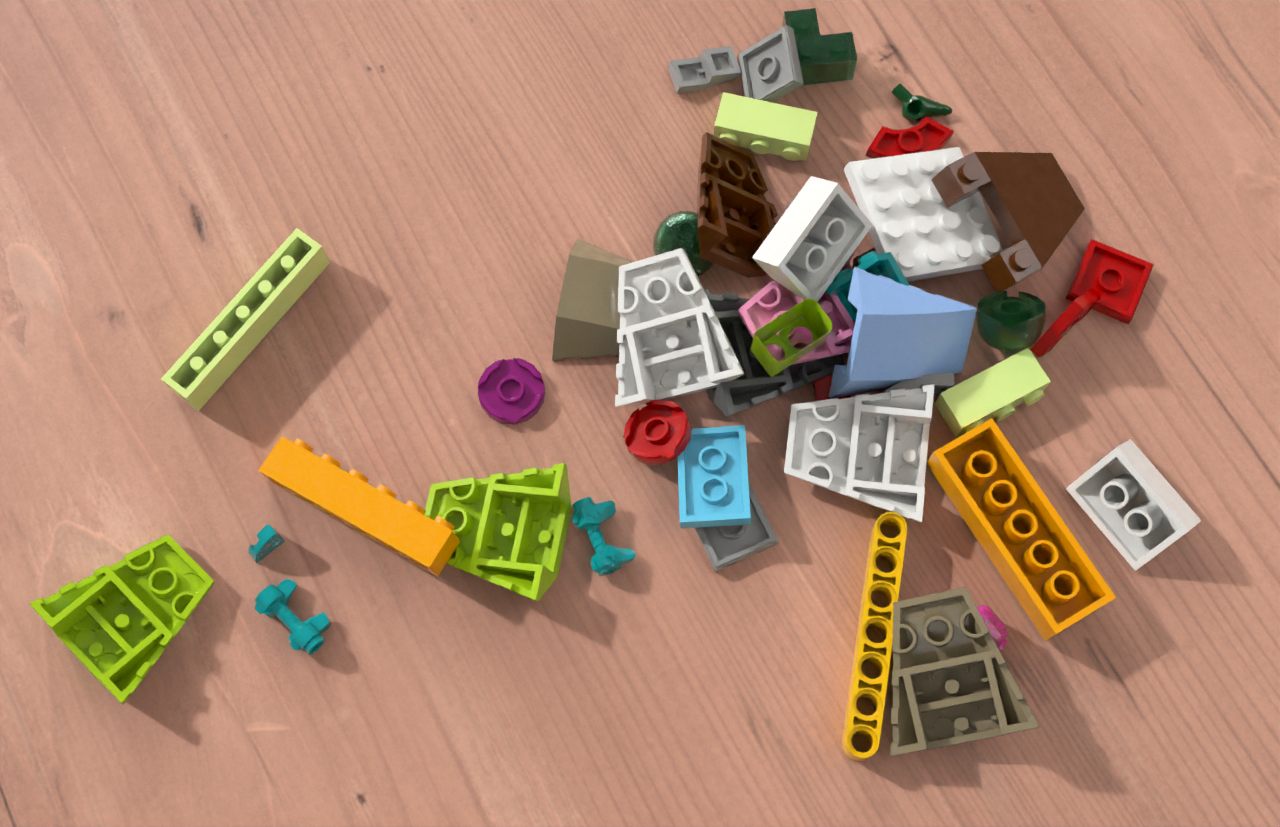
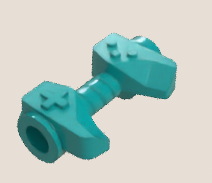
M591 497L576 501L572 505L574 509V514H572L573 523L577 525L578 529H585L596 553L591 557L590 563L594 572H598L599 576L611 574L622 567L621 565L627 564L635 558L636 553L632 549L618 548L605 543L599 525L616 513L613 501L595 504Z
M290 579L283 580L277 586L272 584L264 588L255 599V610L269 618L277 616L291 631L288 639L291 641L290 646L294 650L306 651L308 655H312L319 650L325 642L321 635L331 625V621L325 612L303 622L294 615L292 610H289L290 608L287 604L297 588V584Z

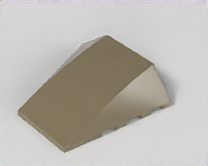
M580 239L576 240L569 254L556 315L552 361H564V358L576 357L595 359V356L605 355L619 357V343H617V330L620 329V313L618 312L619 266L634 261Z
M966 587L893 602V689L890 756L931 750L1039 728L1033 713Z

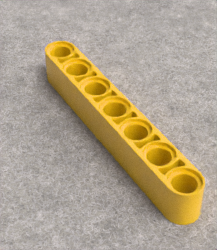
M895 512L882 514L875 522L870 535L842 738V748L845 755L854 761H864L870 758L878 750L880 744L893 644V602H898L907 536V523L900 514ZM890 525L894 527L897 537H885L881 532L880 526ZM879 558L887 559L891 562L893 571L889 573L880 571L876 566V560ZM875 592L884 594L888 599V606L880 608L874 605L871 600V594ZM869 627L879 628L884 636L883 642H871L866 635V629ZM862 663H874L879 670L878 678L869 679L863 675L861 670ZM865 697L872 701L874 705L872 715L866 716L858 711L856 705L858 698ZM860 733L868 738L869 749L867 752L861 753L853 748L851 739L854 734Z

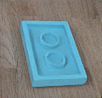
M745 425L692 429L691 439L687 447L677 457L681 529L751 524Z

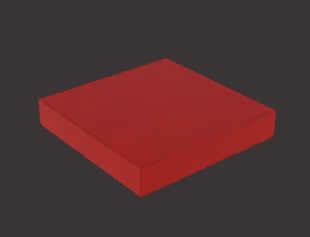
M1091 239L1065 299L1074 301L1094 288L1102 296L1092 310L1129 324L1132 321L1154 264Z

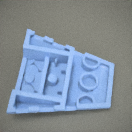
M854 267L848 301L858 311L847 365H835L829 392L830 399L892 387L900 382L918 379L928 374L962 373L977 311L974 306L938 294L934 295L911 285L907 286L881 275L877 276Z

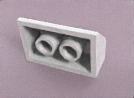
M811 176L752 258L772 279L803 300L813 299L818 302L873 224L838 183Z
M1131 439L1117 446L1066 488L1135 571L1201 522L1200 518Z

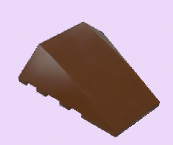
M708 132L702 135L698 169L697 225L700 258L748 278L768 275L752 257L775 227L774 218L778 216L774 204L766 201L764 193L768 189L753 154Z

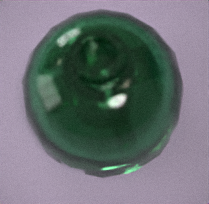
M679 211L670 214L660 222L655 232L653 252L656 256L683 248L695 273L699 276L711 268L713 263L700 258L697 213L693 211Z
M1007 291L988 294L979 300L976 311L977 328L982 340L989 346L1008 354L1016 353L1032 346L1037 342L1044 330L1046 322L1045 303L1037 296L1026 292H1019V297H1007Z

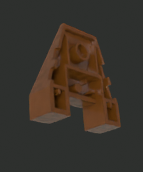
M972 152L947 165L931 179L947 208L980 191L1012 246L981 265L998 294L1042 269L1085 209L1052 153Z

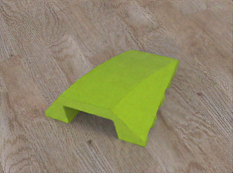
M561 463L554 464L552 468L538 469L535 467L523 469V472L505 475L504 473L491 474L488 478L475 479L472 477L431 484L424 515L432 520L439 516L450 522L455 527L453 532L460 540V543L446 564L539 602L558 577L569 526L572 505L567 465Z
M169 534L124 555L125 559L109 567L104 565L94 570L93 575L75 584L72 581L58 588L59 592L45 599L40 597L29 603L63 644L122 705L125 704L215 584L214 580Z

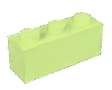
M723 92L714 125V136L735 146L751 149L758 154L771 153L791 161H807L818 112Z
M1028 347L940 393L935 406L955 438L991 418L1001 421L1009 417L1016 411L1014 407L1024 402L1027 406L1036 403L1045 396L1043 391L1051 381Z

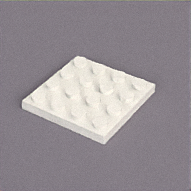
M960 147L848 162L844 168L859 209L873 224L868 232L877 254L891 252L907 282L983 269L982 264L1004 251L979 192L947 208L931 181L947 165L963 158Z

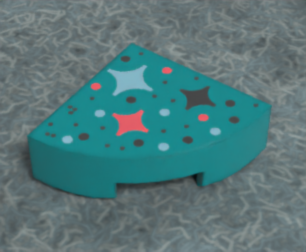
M269 524L258 532L257 538L259 541L255 546L250 545L248 552L255 562L258 563L285 541Z

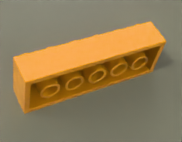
M992 418L932 453L926 463L1044 641L1049 640L1116 598Z

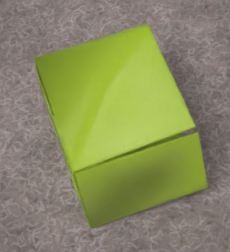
M805 299L758 329L754 333L751 352L772 378L822 345L832 329V321L815 300ZM795 327H805L812 333L813 341L804 349L793 347L789 341V333ZM770 344L780 346L785 352V361L775 360L765 347Z

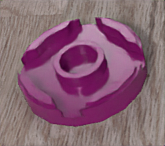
M513 358V360L501 359L495 361L483 372L478 383V397L482 409L490 418L501 424L515 425L528 421L538 413L544 403L545 386L541 373L533 364L520 358Z

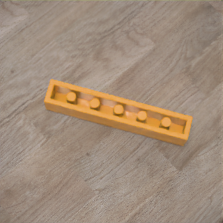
M281 436L258 470L271 483L437 577L439 576L460 543L459 538L453 532L455 527L450 522L439 516H436L435 520L430 519L424 515L426 511L418 504L410 500L403 504L395 499L397 494L389 488L379 484L376 489L367 484L369 479L360 472L351 469L348 473L339 468L341 463L325 453L319 457L312 453L314 449L304 441L296 438L292 442Z

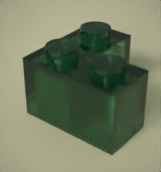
M816 8L785 11L782 27L787 25L794 29L803 85L853 80L857 55L852 32L820 35Z

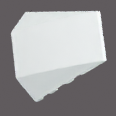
M683 248L619 266L618 312L620 313V329L617 330L619 364H616L618 395H615V407L646 404L654 400H668L718 387L721 382L732 381L745 374Z
M935 384L907 390L905 388L890 390V392L872 395L862 394L844 399L834 398L792 404L784 474L922 523L929 429L932 418Z

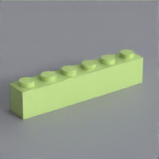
M296 228L161 380L176 395L199 412L331 263L323 247Z

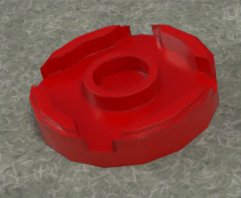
M666 399L647 402V406L641 410L637 408L625 424L623 437L629 452L639 462L647 465H662L674 460L685 450L691 439L692 426L688 415L677 403Z

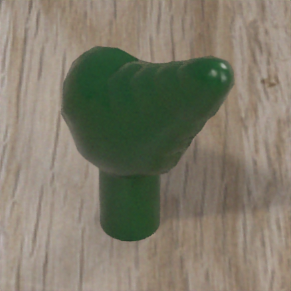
M901 83L892 91V94L903 103L902 116L908 121L916 122L925 118V116H946L952 113L951 107L945 104L935 102L921 95H912Z

